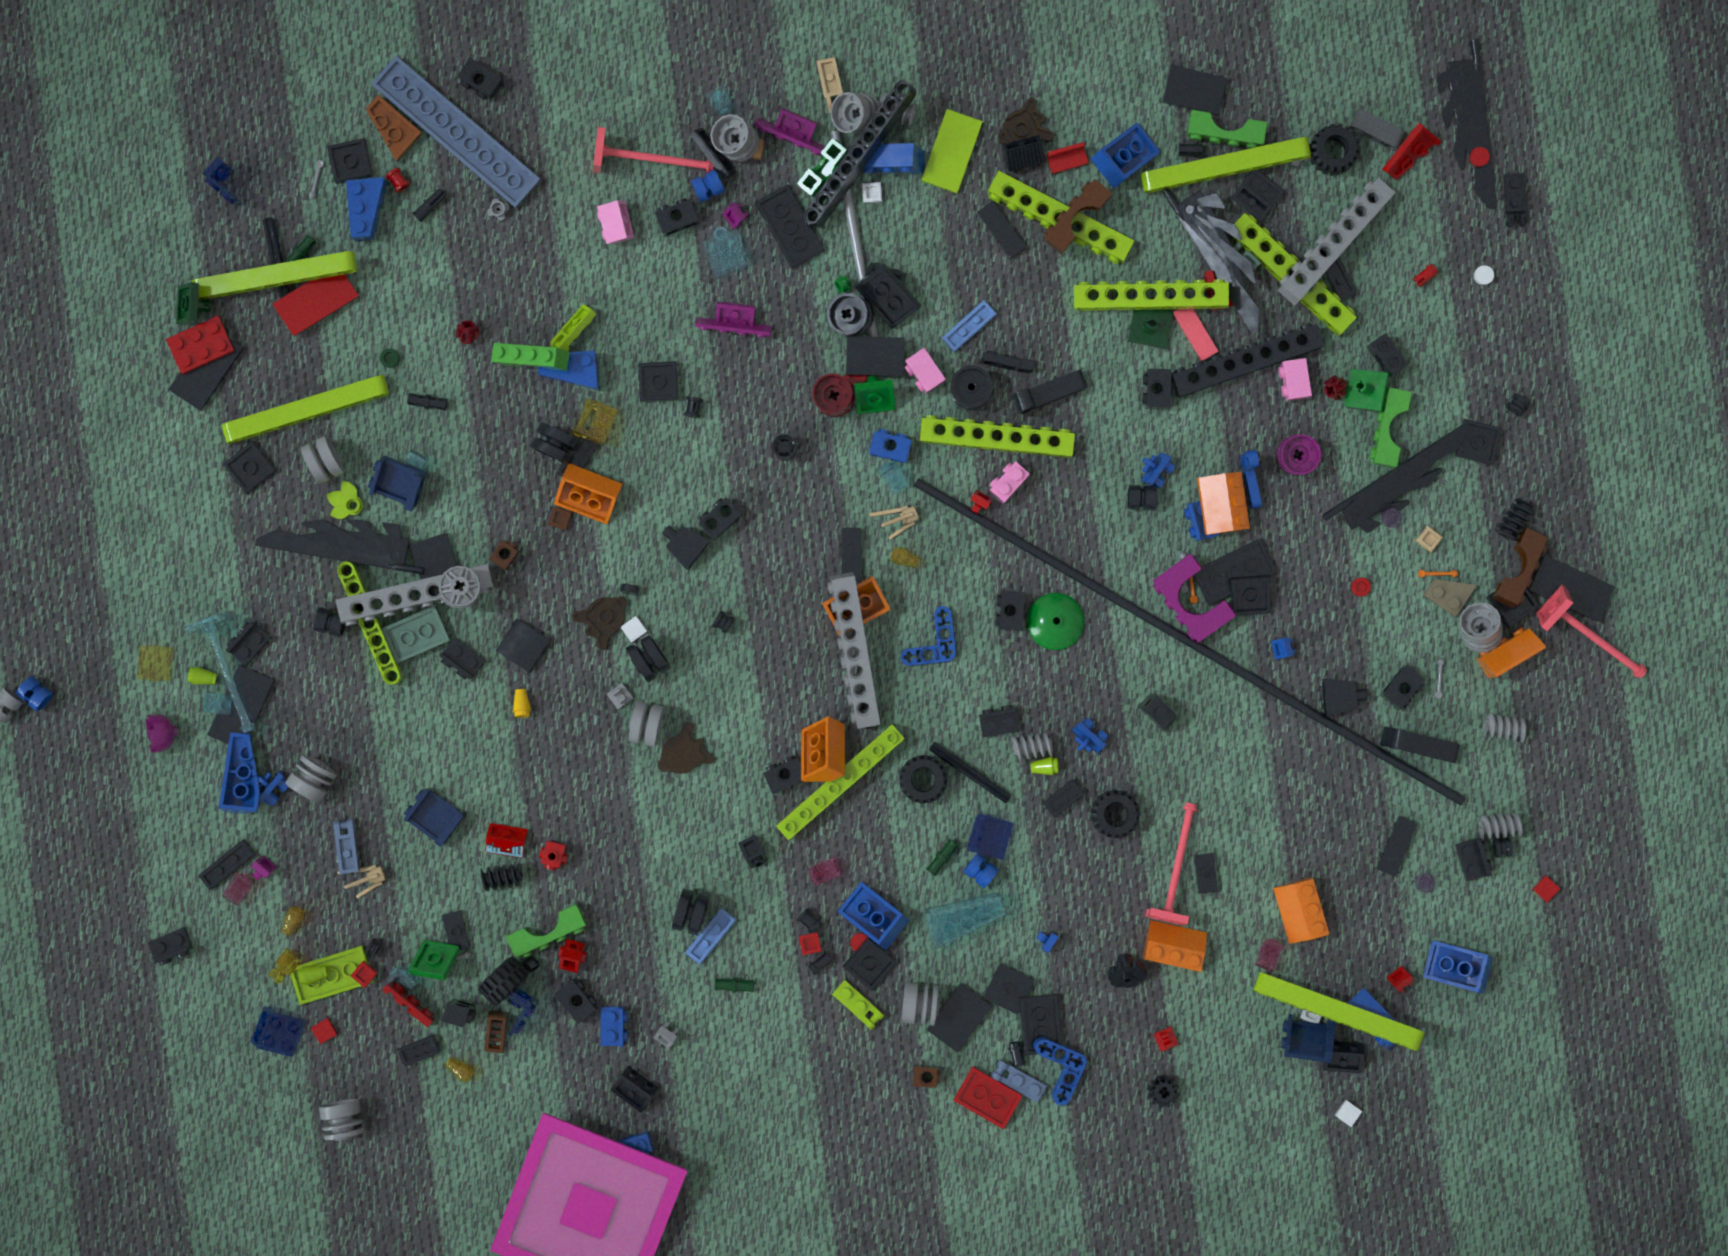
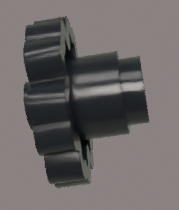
M1121 954L1117 957L1116 966L1109 968L1107 972L1108 980L1115 987L1124 986L1130 988L1146 980L1147 970L1144 967V963L1132 958V955Z

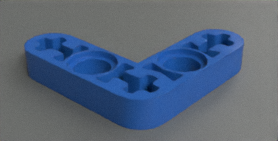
M1254 449L1245 451L1240 455L1251 509L1262 507L1254 470L1259 467L1257 451Z
M940 606L934 612L937 645L905 649L900 657L903 664L913 666L948 662L954 659L956 649L952 614L949 608ZM941 609H944L946 613L948 612V616L945 617V623L950 622V626L943 625L938 627V623H942L941 617L937 616ZM947 628L950 631L948 639L940 637L939 632L941 629ZM952 641V645L948 644V649L952 650L953 654L946 658L945 655H942V652L945 651V646H940V642ZM927 649L931 650L934 654L933 659L929 661L925 660L922 656L923 652ZM916 650H920L921 662H917V658H913L911 663H908L906 659L904 660L903 656H906L907 652H910L911 655H916Z
M1039 1037L1033 1045L1037 1054L1064 1065L1052 1091V1098L1056 1104L1066 1105L1070 1101L1085 1069L1086 1058L1077 1050L1046 1037ZM1045 1042V1045L1048 1048H1051V1054L1050 1051L1045 1048H1043L1041 1051L1039 1045H1043ZM1058 1049L1065 1050L1063 1058L1058 1059L1055 1057V1052ZM1069 1055L1074 1059L1079 1057L1081 1063L1075 1065L1073 1060L1069 1059ZM1067 1074L1074 1075V1080L1071 1083L1064 1081ZM1063 1092L1065 1098H1060L1059 1100L1057 1094H1062Z

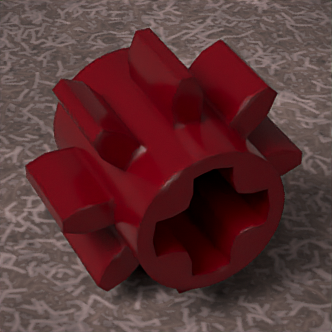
M465 320L461 322V325L457 324L455 337L460 338L461 343L472 344L474 340H478L479 327H475L474 322Z
M1334 375L1324 381L1326 385L1323 391L1328 398L1334 397L1335 400H1338L1347 394L1345 390L1348 385L1343 377L1337 378Z

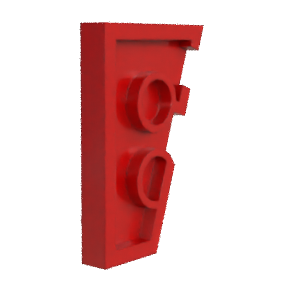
M1418 123L1391 159L1387 161L1382 170L1397 180L1414 166V161L1417 158L1426 156L1429 153L1428 149L1433 145H1439L1441 141L1427 128Z
M392 981L382 989L385 994L388 992L393 994L396 1003L409 1007L407 1009L408 1012L427 1028L435 1021L433 1018L434 1014L428 1008L423 1009L419 1005L420 1001L411 994L409 996L404 991L406 988L397 981L395 983Z

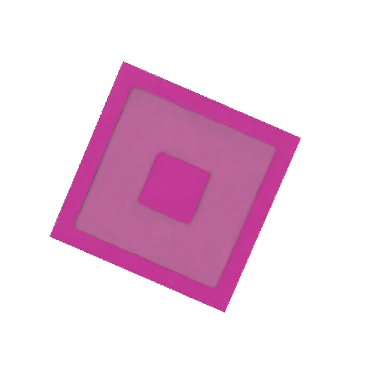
M543 1112L490 1251L502 1256H654L688 1169Z

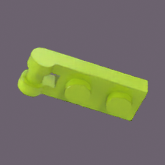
M582 304L551 340V347L569 351V345L592 322L596 313L591 308Z
M846 980L832 993L835 998L871 1030L876 1027L877 1021L879 1019L882 1020L885 1016ZM869 1010L873 1013L870 1019L865 1016Z

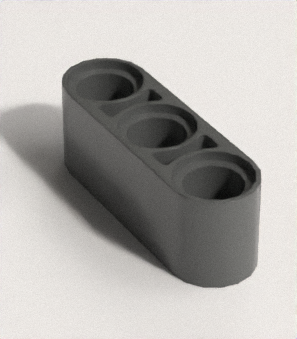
M1361 109L1357 110L1349 126L1352 131L1395 152L1407 136L1404 130Z

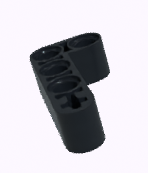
M1080 369L1034 388L1021 390L1013 394L1012 398L1020 415L1088 388V385Z
M1384 727L1380 746L1456 764L1460 748L1459 744L1390 727Z

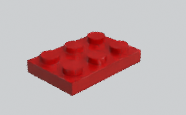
M220 316L211 318L166 339L182 375L235 352Z
M972 1066L953 1101L1004 1130L1023 1095Z

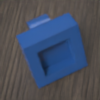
M1286 637L1271 641L1275 660L1293 656V653L1296 652V649H1292L1290 644L1294 642L1293 639Z
M1040 931L1036 938L1043 942L1041 949L1049 953L1059 937L1053 932H1050L1047 936Z

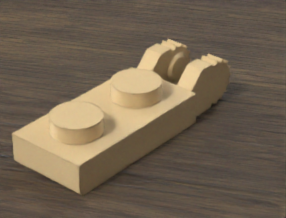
M835 57L816 61L829 113H831L832 106L830 98L837 97L843 93Z

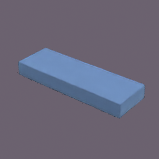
M983 300L941 339L953 352H956L993 319L997 313Z
M721 908L685 953L700 965L737 919Z

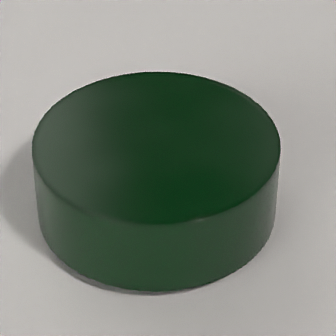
M389 348L382 351L380 361L385 367L394 368L399 364L400 356L397 351Z

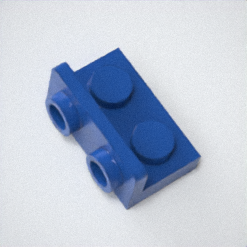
M1200 501L1186 504L1184 514L1186 520L1190 519L1191 527H1189L1191 538H1195V542L1219 536L1218 534L1205 535Z
M601 1006V1046L623 1047L624 1042H628V1030H624V1023H628V1011H624V1006Z

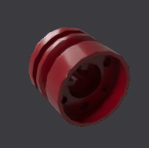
M830 373L823 375L813 386L812 396L814 403L825 415L835 418L841 417L852 409L855 402L854 389L848 380L840 374ZM834 392L836 393V395H838V400L836 401L830 399L832 397V393Z

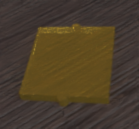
M158 645L139 646L137 679H146L152 682L156 680L169 681L172 647H158Z

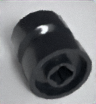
M780 434L773 440L772 450L779 460L789 461L797 453V444L792 436Z
M1129 485L1128 509L1139 510L1140 507H1143L1144 510L1156 509V486L1145 485L1144 488H1141L1140 485Z
M320 607L315 617L314 631L321 633L329 631L330 635L342 637L346 625L345 623L341 624L338 611L332 613V610Z

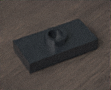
M1071 779L1046 799L1043 804L1055 818L1082 797L1084 793L1075 781Z
M1214 853L1194 855L1198 893L1218 892Z
M462 910L443 914L442 918L448 944L459 946L460 950L470 948Z
M434 1034L397 1049L404 1067L441 1052Z

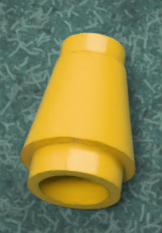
M526 689L515 690L512 713H514L515 718L530 717L532 710Z

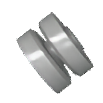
M326 435L316 439V447L311 443L301 447L306 465L320 485L329 481V472L335 477L345 473L341 459Z
M637 701L630 720L628 742L639 744L643 733H645V745L656 747L663 719L664 706L654 704L650 709L649 715H647L648 704Z

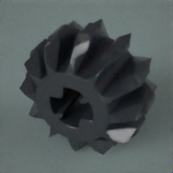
M1157 1075V1083L1152 1079L1150 1080L1154 1086L1147 1087V1090L1152 1092L1147 1096L1148 1098H1153V1105L1159 1101L1158 1106L1162 1108L1165 1102L1169 1108L1170 1100L1173 1103L1177 1102L1173 1096H1180V1093L1175 1091L1179 1089V1085H1173L1175 1082L1174 1078L1168 1081V1076L1164 1075L1162 1081L1161 1077ZM1162 1087H1165L1168 1091L1167 1094L1164 1093V1096L1159 1092Z

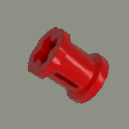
M399 167L391 170L385 176L395 187L396 193L402 192L410 185V182L406 181L400 173L401 169Z

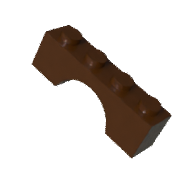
M1096 179L1092 182L1088 181L1081 189L1083 193L1071 200L1069 203L1071 207L1068 211L1063 210L1056 218L1058 220L1055 226L1050 225L1044 232L1046 235L1044 241L1060 255L1065 252L1075 239L1071 228L1073 217L1083 210L1099 211L1112 195Z
M1529 528L1521 532L1522 534L1519 536L1514 547L1522 562L1519 575L1515 578H1504L1499 581L1492 596L1493 600L1512 609L1517 605H1521L1524 601L1525 595L1523 593L1531 585L1533 580L1531 575L1533 571L1535 572L1540 564L1538 559L1540 555L1544 554L1548 546L1545 544L1548 539L1547 537Z

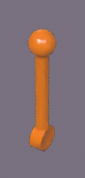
M1419 570L1418 576L1421 578L1424 576L1457 577L1458 571L1425 572L1424 570Z
M1192 576L1189 578L1191 589L1190 602L1195 604L1198 602V598L1195 596Z

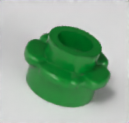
M839 275L838 279L834 281L837 290L842 294L849 292L850 280L846 276Z

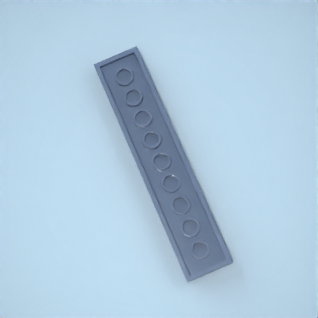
M397 56L392 59L372 82L371 85L513 207L517 208L541 181L538 176Z

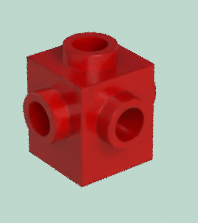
M551 840L546 841L545 847L541 848L539 858L542 859L541 864H545L544 868L556 870V868H561L562 864H566L568 854L565 853L566 844ZM552 853L556 855L555 859L551 857Z
M566 939L565 945L560 946L558 957H560L559 969L578 973L580 964L585 963L587 952H584L585 943Z

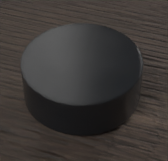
M621 584L620 592L634 596L639 594V587L631 584Z

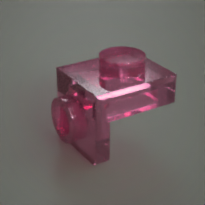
M835 857L808 868L809 877L815 886L842 875Z
M235 872L222 897L239 906L252 888L251 879L243 873Z
M1265 939L1260 946L1255 965L1273 972L1284 945L1279 944L1274 939Z

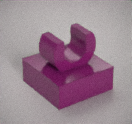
M735 202L729 205L722 214L733 229L739 227L749 214L748 212L743 214L740 210L743 205H736Z
M262 855L251 866L256 870L252 876L256 880H259L261 877L267 878L278 867Z

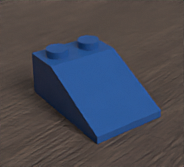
M1137 122L1100 149L1090 160L1113 189H1115L1161 151Z
M860 882L838 910V913L885 950L888 949L910 921L863 882Z
M1432 940L1423 978L1484 995L1493 957Z

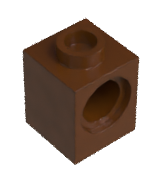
M502 540L489 560L507 571L520 553L516 550L518 546L510 540L507 543ZM504 549H509L510 551L508 559L501 557V552Z
M914 1065L913 1086L936 1088V1083H940L941 1071H937V1066ZM924 1072H930L933 1075L929 1081H924L921 1076Z

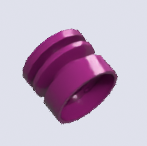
M1298 434L1289 436L1281 441L1277 448L1276 458L1278 465L1283 471L1293 475H1303L1310 473L1318 466L1321 450L1315 439L1308 435ZM1295 450L1301 452L1300 459L1293 458Z

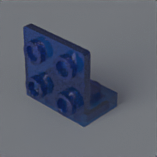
M217 157L202 173L207 177L205 181L217 192L221 190L219 194L232 205L235 202L240 206L241 202L220 184L221 181H225L230 176L232 168Z
M977 813L966 850L1003 860L1013 823Z
M519 988L513 990L508 997L512 1000L510 1003L519 1009L521 1007L524 1008L508 1033L510 1037L521 1032L526 1024L523 1020L525 1017L529 1018L537 1007L534 1005L536 999Z
M264 1006L251 1043L258 1049L293 1057L306 1022L300 1018L277 1013L271 1007Z

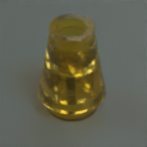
M895 546L892 550L890 561L895 565L916 568L919 557L901 546L899 548Z
M291 906L290 909H287L281 932L291 936L304 919L305 912L296 906Z
M452 1057L445 1064V1067L460 1082L467 1083L475 1071L471 1065Z

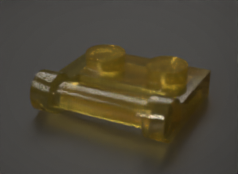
M585 399L584 409L577 425L573 427L572 434L604 445L618 410L597 401ZM591 410H597L589 430L584 429Z

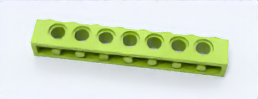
M999 170L987 192L992 201L996 203L1001 201L1007 204L1006 207L1014 212L1019 210L1024 213L1023 216L1032 221L1036 219L1041 222V226L1047 229L1050 225L1055 226L1057 224L1054 218L1056 215H1060L1063 210L1067 212L1070 208ZM1005 189H1011L1013 190L1014 195L1012 197H1007L1004 195L1003 191ZM1024 197L1029 198L1031 204L1024 206L1020 200ZM1040 206H1044L1047 208L1048 213L1042 215L1037 209ZM1080 212L1077 213L1072 219L1071 226L1079 224L1082 230L1080 232L1072 230L1075 236L1074 242L1079 246L1084 247L1086 245L1092 248L1091 251L1101 256V254L1108 256V260L1114 264H1123L1134 240ZM1094 232L1098 235L1099 239L1092 241L1088 234ZM1112 241L1116 247L1110 250L1106 247L1105 243Z
M1244 213L1234 224L1242 240H1238L1232 235L1230 236L1236 242H1239L1243 246L1242 248L1254 255L1261 262V265L1280 282L1286 275H1289L1288 270L1294 267L1299 261L1298 258L1292 253L1289 255L1284 250L1285 246L1280 241H1274L1270 237L1271 233L1266 228L1258 226L1256 224L1257 220L1252 215ZM1252 230L1255 233V238H1248L1246 231ZM1266 243L1269 246V251H1262L1260 244ZM1274 257H1281L1283 259V264H1276L1274 261ZM1296 277V281L1299 284H1303L1302 280ZM1318 280L1311 287V291H1308L1302 297L1300 302L1336 336H1339L1357 317L1349 306L1345 307L1340 302L1341 299L1335 293L1331 294L1326 289V284ZM1318 295L1324 297V304H1319L1317 302L1316 297ZM1332 308L1338 310V317H1333L1331 315L1330 310Z
M1223 279L1213 280V283H1205L1206 280H1194V283H1186V280H1176L1175 283L1159 280L1155 281V284H1148V281H1136V284H1128V281H1118L1117 284L1110 285L1106 281L1098 282V285H1090V282H1079L1078 285H1074L1075 311L1229 308V282H1225ZM1211 289L1215 292V295L1212 298H1206L1204 292ZM1187 290H1193L1196 293L1191 299L1186 298L1184 294ZM1093 291L1099 293V297L1096 300L1088 298L1089 294ZM1111 291L1118 293V297L1115 300L1108 298V294ZM1130 291H1136L1138 294L1133 300L1127 298V294ZM1148 291H1155L1157 296L1154 299H1148L1146 297ZM1167 291H1175L1176 296L1173 299L1166 298L1165 294Z
M926 415V418H922L920 443L1072 458L1075 433H1070L1071 430L1059 429V432L1051 431L1052 428L1040 427V430L1032 429L1033 426L1021 425V428L1013 427L1014 424L1002 423V426L994 425L995 422L983 421V424L975 423V420L964 419V422H959L953 417H945V420H940L934 415ZM936 426H943L945 433L943 435L936 434L934 431ZM960 427L964 430V435L957 437L954 435L953 430ZM974 430H981L983 437L981 439L974 438ZM993 432H1000L1002 439L1000 441L993 440ZM1018 433L1021 436V441L1014 443L1011 440L1012 434ZM1032 435H1037L1040 438L1038 445H1033L1030 442ZM1051 437H1056L1059 440L1057 447L1049 444Z
M891 724L845 765L844 776L831 782H825L778 823L776 827L789 841L905 738Z

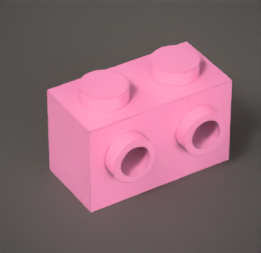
M617 200L597 206V216L602 224V236L606 244H616L634 238L625 201Z
M925 348L905 360L906 366L904 368L909 376L913 375L917 380L915 385L920 392L924 391L928 394L945 382V377Z
M1306 358L1283 361L1280 364L1281 367H1278L1279 377L1283 379L1284 385L1281 386L1282 397H1285L1286 401L1310 398L1312 394Z
M1016 461L1013 465L1009 463L1002 470L1005 474L1000 479L996 477L990 484L992 488L989 492L1002 504L1008 500L1030 475Z

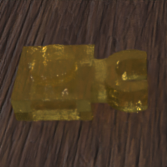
M286 948L275 962L277 965L276 969H272L268 976L273 978L275 983L281 984L285 974L290 976L301 962V959L291 949Z

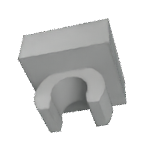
M623 683L607 693L617 709H620L633 699V696Z
M669 1022L661 1026L654 1036L655 1040L668 1048L671 1047L677 1038L676 1034L678 1032V1028H675L673 1032L667 1029L670 1024Z

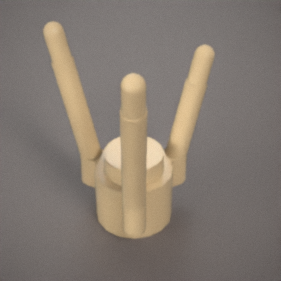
M906 505L901 508L873 512L869 516L901 512L899 513L900 517L889 520L881 525L885 527L901 520L905 524L889 536L891 540L907 528L915 525L914 521L919 520L914 506L908 508Z
M375 864L370 867L360 868V872L370 871L366 873L367 877L347 884L344 888L347 889L367 881L370 884L374 883L356 895V898H360L375 887L383 885L382 881H385L386 877L381 866L377 867Z

